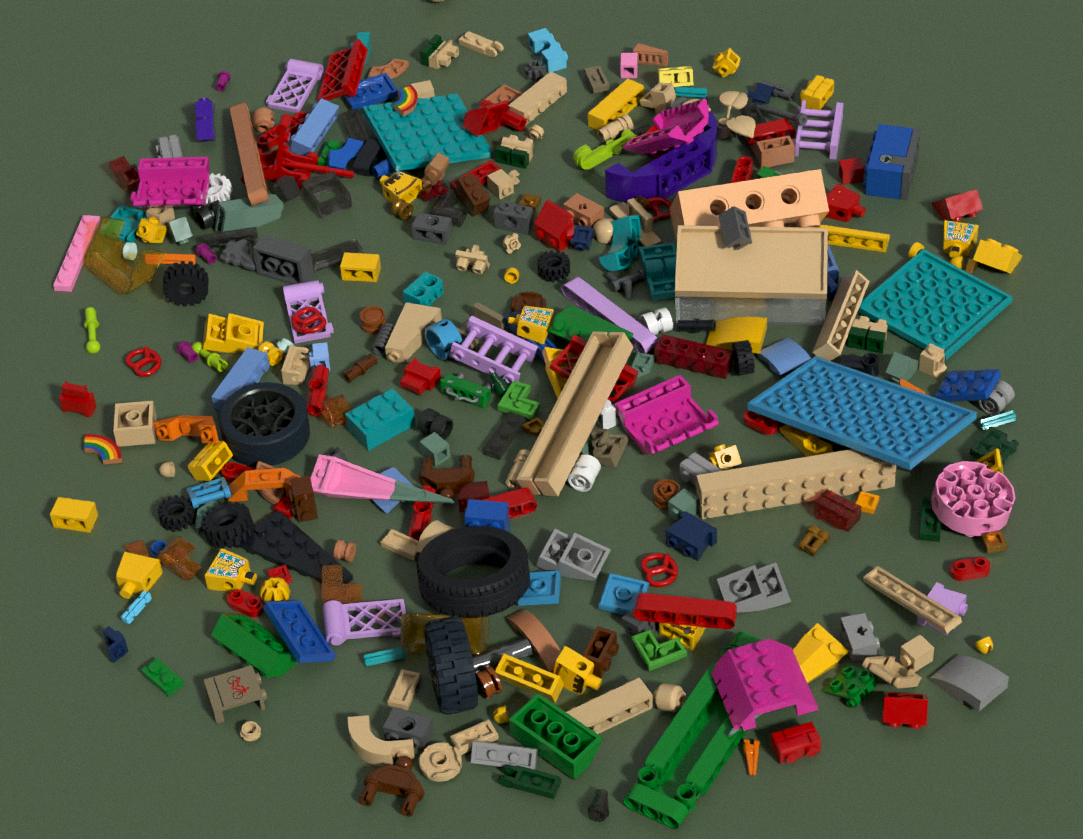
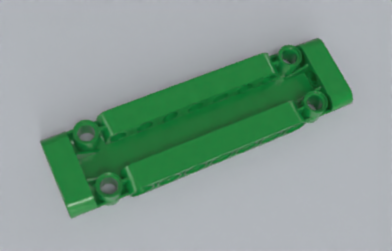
M738 632L730 644L721 650V657L729 649L762 641V639L745 632ZM716 662L709 666L650 752L644 767L638 772L637 781L623 799L625 806L630 810L672 829H678L688 813L696 808V801L700 795L704 796L748 731L741 729L731 737H728L733 725L723 703L724 700H722L712 676V672L716 668Z

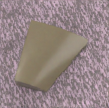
M593 428L591 431L592 446L594 448L593 457L604 466L616 468L629 441L627 435L609 434L607 429Z

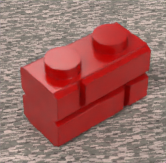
M812 721L771 733L770 745L779 764L785 762L793 763L798 758L805 756L813 757L818 752H821V738Z

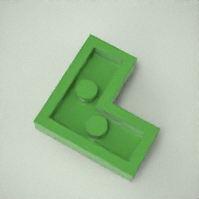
M513 381L499 402L498 411L533 420L540 409V403L526 399L531 391V385Z

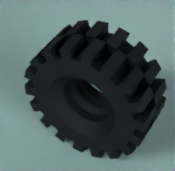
M181 261V264L173 263V267L170 265L168 270H165L163 275V293H165L166 299L169 298V302L173 303L175 301V305L179 306L181 303L185 307L187 304L195 306V302L200 304L201 299H206L209 278L208 273L205 272L203 267L200 268L199 264L192 265L193 262L190 261L188 264H185V261ZM187 283V284H190V285H192V286H190V287H183V286H180V284Z
M227 502L226 505L221 503L217 508L214 506L212 511L206 512V516H203L201 521L208 544L213 545L215 548L219 546L220 549H224L225 546L231 548L233 544H236V546L240 545V541L245 542L247 536L250 537L252 531H254V523L249 508L243 503L239 504V502L234 504Z

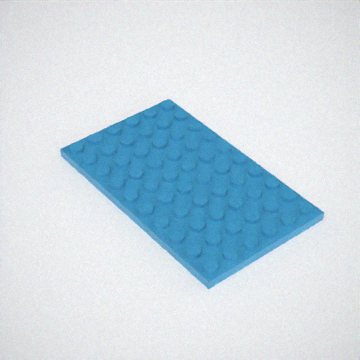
M817 356L747 403V410L756 414L769 417L772 420L785 423L788 426H793L804 432L812 433L820 438L828 439L836 444L844 445L911 470L976 420L977 416L975 411Z

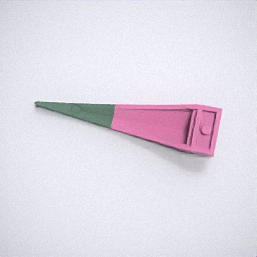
M319 454L310 478L314 494L327 497L455 503L451 498L414 487L332 456Z

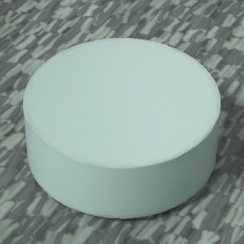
M127 242L123 247V257L126 260H134L137 256V246L135 243Z

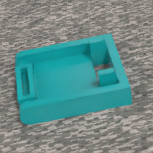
M120 205L100 228L99 233L101 236L106 235V237L133 243L138 237L136 233L141 218L147 219L146 211ZM132 216L138 218V221L126 217Z

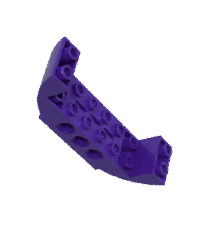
M712 111L709 112L708 124L703 128L704 131L694 137V141L690 144H682L634 172H630L620 163L606 169V197L627 203L629 199H635L638 195L646 199L652 197L666 199L710 174L717 158V121Z

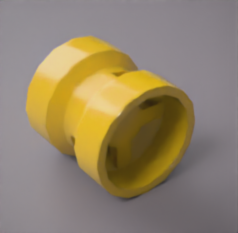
M266 341L258 348L259 351L267 353L271 366H276L281 362L284 355L283 351L275 347L271 342Z

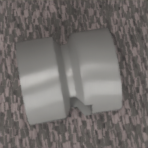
M999 380L988 399L979 400V405L988 415H997L1014 399V390L1008 383Z

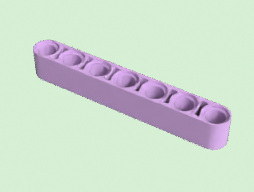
M575 277L561 286L564 296L580 309L632 332L634 335L630 342L636 352L646 354L656 347L658 339L655 334L580 277Z

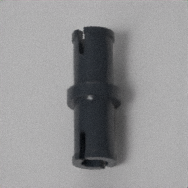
M699 318L678 320L677 330L679 332L693 331L694 333L715 331L716 321L714 319L699 320Z

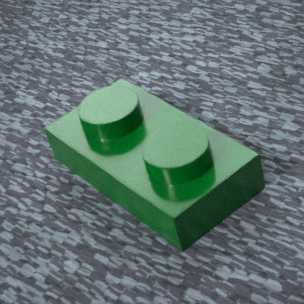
M328 140L318 159V165L326 167L328 152L344 147V142Z
M158 658L141 669L142 675L167 697L184 686L183 680Z

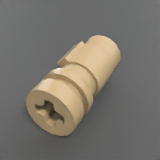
M627 114L616 118L614 122L597 130V135L602 142L620 136V133L622 134L624 130L633 129V122Z
M526 449L519 450L514 460V465L505 481L509 488L514 490L520 488L516 479L531 451Z

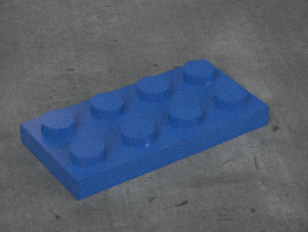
M301 601L265 602L263 609L298 663L334 660L336 654Z

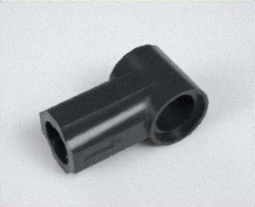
M867 353L862 357L842 354L840 365L875 377L879 374L878 356L876 354Z

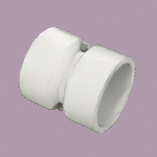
M666 307L655 310L654 314L648 312L640 315V324L655 335L659 331L664 333L673 329V321Z
M591 455L579 456L568 477L570 486L581 492L589 491L601 469L600 462Z

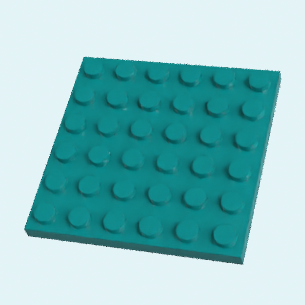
M458 94L418 98L416 108L404 117L393 108L395 102L363 106L362 113L395 171L427 167L437 152L448 157L449 164L491 158L493 156V151L483 135L476 137L462 126L465 120L464 116L468 110Z
M922 249L864 298L858 313L874 322L879 319L886 320L887 329L924 350L930 343L944 349V361H946L1011 304L1013 297Z

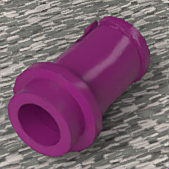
M222 71L218 74V80L215 84L216 90H225L227 82L231 79L227 71Z
M201 243L197 246V255L203 257L209 264H213L217 260L216 254L209 249L207 244Z
M181 341L177 345L178 353L183 354L190 363L198 359V353L191 348L189 342Z

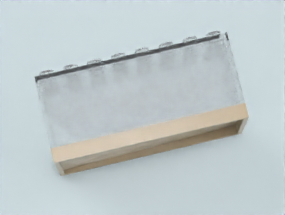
M678 225L675 278L676 323L678 320H693L694 318H699V320L714 319L717 322L728 318L752 316L767 318V325H824L827 300L828 228L749 227L753 243L735 250V246L738 244L730 248L725 247L721 226Z

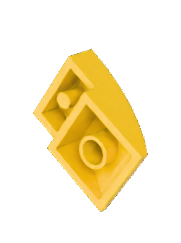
M228 313L227 318L208 314L205 322L202 349L226 353H243L247 347L258 350L263 340L264 322Z
M745 316L717 321L716 330L710 331L706 344L732 350L733 342L749 340L752 353L760 354L767 331V318Z

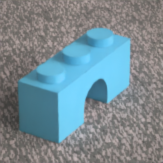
M546 28L528 33L529 48L535 55L541 54L542 65L545 66L548 73L567 68L566 61L568 60V55L566 51L562 50L559 42L555 41L552 33H549Z

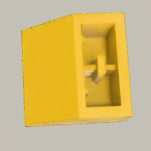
M987 238L986 241L980 240L973 260L1011 274L1023 255L1019 254L1018 249L1004 244L1001 247V243Z

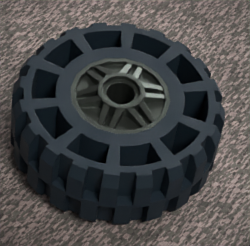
M457 616L428 621L424 625V637L429 672L440 712L449 715L473 710L478 705L477 684L471 649L462 619Z

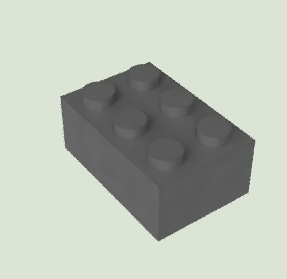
M264 234L253 247L258 275L291 285L308 282L314 276L311 249Z

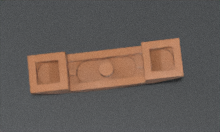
M526 609L506 617L516 633L520 632L524 638L528 639L531 647L538 654L539 662L546 671L553 673L555 662L561 650L542 623Z

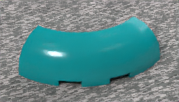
M639 215L626 216L612 221L613 242L611 248L606 255L599 257L600 263L605 269L609 271L625 269L631 265L633 258L637 257L639 252L638 238L641 237Z

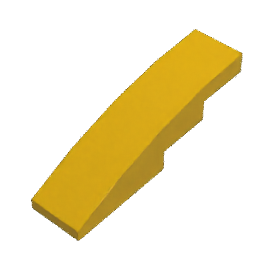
M787 424L779 428V431L806 457L833 452L832 445L819 439L817 435L804 432Z

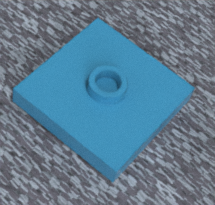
M561 571L530 572L529 587L518 601V606L559 604Z
M610 573L598 609L626 615L634 608L636 596L640 593H647L649 582Z

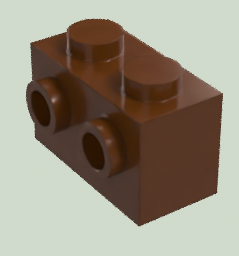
M474 173L458 178L456 191L472 217L488 211L490 196L482 188L480 179L476 178Z
M310 475L290 479L292 490H289L290 501L294 502L291 504L293 515H297L298 522L318 519Z
M597 626L582 654L583 657L594 663L593 675L602 678L604 672L610 669L611 659L618 653L617 632Z

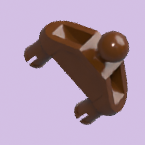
M462 455L460 457V468L433 469V459L428 457V463H426V457H423L421 459V471L419 472L418 479L423 486H431L435 489L436 494L453 500L454 494H458L468 487L475 478V472L472 469V457L466 455L467 460L465 461V455Z
M401 756L398 758L396 766L389 764L368 773L364 779V790L358 800L360 804L365 806L366 801H368L367 806H371L376 793L379 791L404 797L405 800L399 811L404 816L409 811L408 817H411L417 803L424 797V790L411 771L413 768L412 759L408 756Z

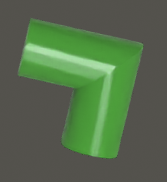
M651 630L631 637L634 646L649 671L687 657V651L678 637L661 644L657 642Z

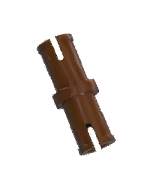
M370 353L363 360L355 362L352 368L342 374L343 379L350 383L358 376L364 375L370 367L377 364L378 361L375 355Z

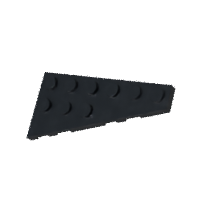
M279 510L256 524L250 537L247 536L245 542L240 541V545H232L236 548H244L252 555L256 553L263 556L264 560L278 566L286 564L288 570L294 569L299 571L300 575L317 579V582L339 590L353 580L352 573Z

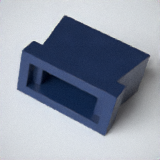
M684 511L680 515V520L665 530L666 544L684 553L687 557L698 561L709 545L713 547L717 543V528Z

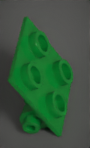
M847 665L822 691L846 698V705L849 708L857 707L862 701L861 699H865L878 685V676L868 669Z

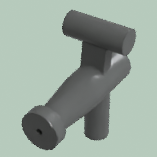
M642 269L638 270L637 273L618 278L611 272L606 275L607 279L611 281V290L615 292L623 289L626 299H632V284L646 279L645 272Z

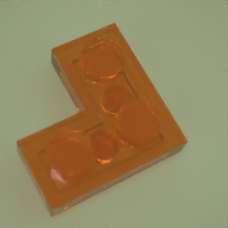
M181 536L165 547L157 557L166 566L188 581L196 576L202 568L188 557L193 553L195 546Z
M322 565V606L331 600L339 601L342 604L363 602V583L343 584L342 565Z

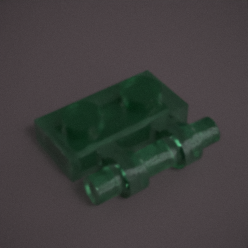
M990 426L970 448L969 454L980 459L994 449L1001 448L1003 451L1000 452L1004 465L1007 462L1008 456L1016 452V447L1019 443L1015 439L1011 442L1007 441L1008 434Z

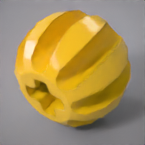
M270 577L269 580H265L261 585L259 594L264 603L287 601L290 595V588L282 578Z

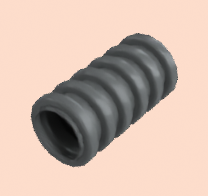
M390 323L382 325L371 347L376 355H386L385 346L395 327Z

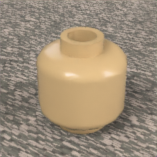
M663 683L654 691L653 701L659 710L675 713L685 703L686 693L679 685Z

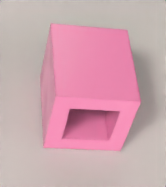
M621 53V78H637L638 53Z

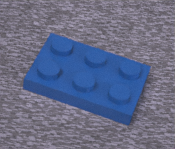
M387 73L361 80L356 96L350 98L346 94L343 97L351 109L356 110L363 108V106L373 105L398 97V90Z
M999 369L948 372L934 397L946 402L987 400L1001 377Z

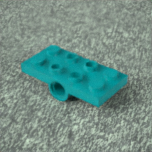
M675 243L639 247V254L651 299L660 300L681 297L675 296L677 254Z

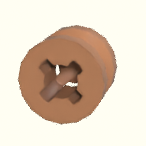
M338 540L334 548V558L338 560L343 558L347 562H352L356 553V544L354 542L345 543L344 540Z

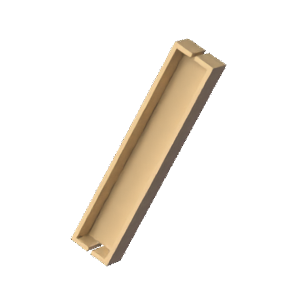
M592 332L516 479L522 488H529L533 495H541L542 493L544 496H559L634 348L624 332H610L609 335L607 332Z
M850 449L696 475V496L699 497V512L702 519L850 495L860 493V491L868 492L895 487L896 465Z

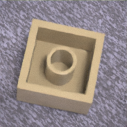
M153 401L115 404L113 432L118 447L155 444L156 430L154 422L157 421V415Z

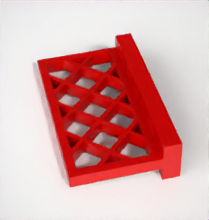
M360 39L355 40L352 47L330 54L318 101L321 98L328 101L346 94L350 98L356 96L368 49Z
M574 335L571 338L570 344L550 364V369L568 379L574 369L571 363L578 361L587 341ZM570 352L577 357L569 358L568 353ZM559 363H567L568 368H561L557 365ZM627 364L624 365L617 379L625 385H616L615 383L612 389L615 392V396L613 398L608 397L612 404H615L629 387L632 388L636 382L639 371Z

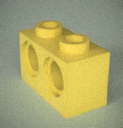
M691 66L659 68L658 83L673 84L674 87L694 85L693 69Z

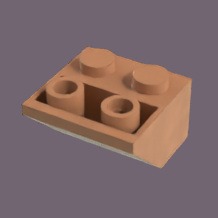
M790 135L751 144V149L761 168L762 166L772 167L794 162L795 145Z

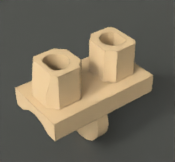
M473 245L472 249L467 248L466 252L456 251L457 270L465 272L468 265L473 266V273L482 275L485 268L489 269L488 257L484 255V251H479V245Z

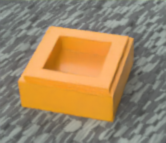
M860 491L854 510L874 514L880 496Z

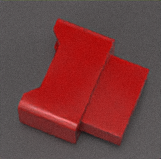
M413 358L403 369L404 377L400 380V388L404 387L418 393V395H421L425 390L431 391L441 379L440 368L437 366H426L419 363L417 358Z
M65 381L61 387L62 393L59 396L62 412L72 411L82 413L86 417H91L97 408L94 393L88 392L87 385L81 386Z

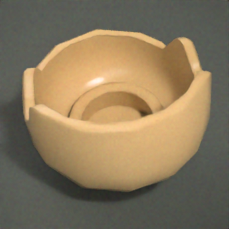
M603 218L594 224L593 235L599 243L608 244L613 242V219Z

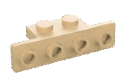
M634 198L627 200V205L622 202L609 208V212L616 219L639 215L641 237L638 238V241L643 246L661 244V239L652 231V215Z

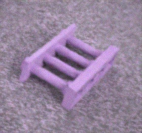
M806 100L802 101V107H798V114L804 113L807 116L832 117L834 120H807V123L803 125L830 128L829 132L803 130V126L798 125L796 139H793L795 156H799L800 148L827 150V152H830L829 159L837 158L844 103L837 102L836 109L830 111L806 109ZM801 138H822L828 139V142L821 143L801 141Z
M471 316L466 329L467 337L461 345L453 342L450 351V357L455 360L461 361L488 375L496 371L499 378L503 377L511 385L513 381L519 382L521 373L518 371L524 361L527 360L533 363L538 346ZM475 337L485 341L478 353L468 349ZM491 345L502 349L495 360L485 357ZM508 352L518 356L512 368L501 364Z

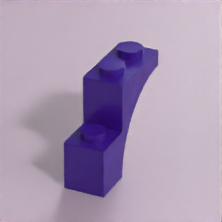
M209 98L198 99L199 102H195L197 141H216L214 126L215 104Z

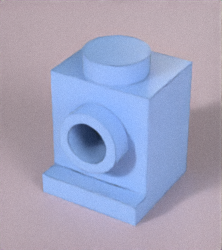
M327 342L312 344L313 352H309L311 371L317 365H324L330 371Z

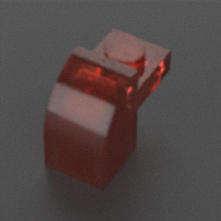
M125 156L109 162L108 166L117 178V184L121 189L126 191L139 185L138 168L135 164L130 166Z
M487 481L470 483L460 490L458 495L459 512H464V516L469 499L483 500L490 497Z

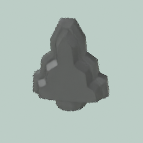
M245 239L227 243L220 255V260L255 271L256 263L253 245Z

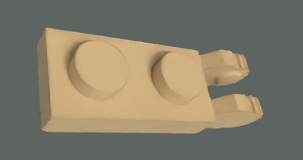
M470 31L458 39L461 46L493 58L498 55L497 51H503V45L500 42L491 41Z

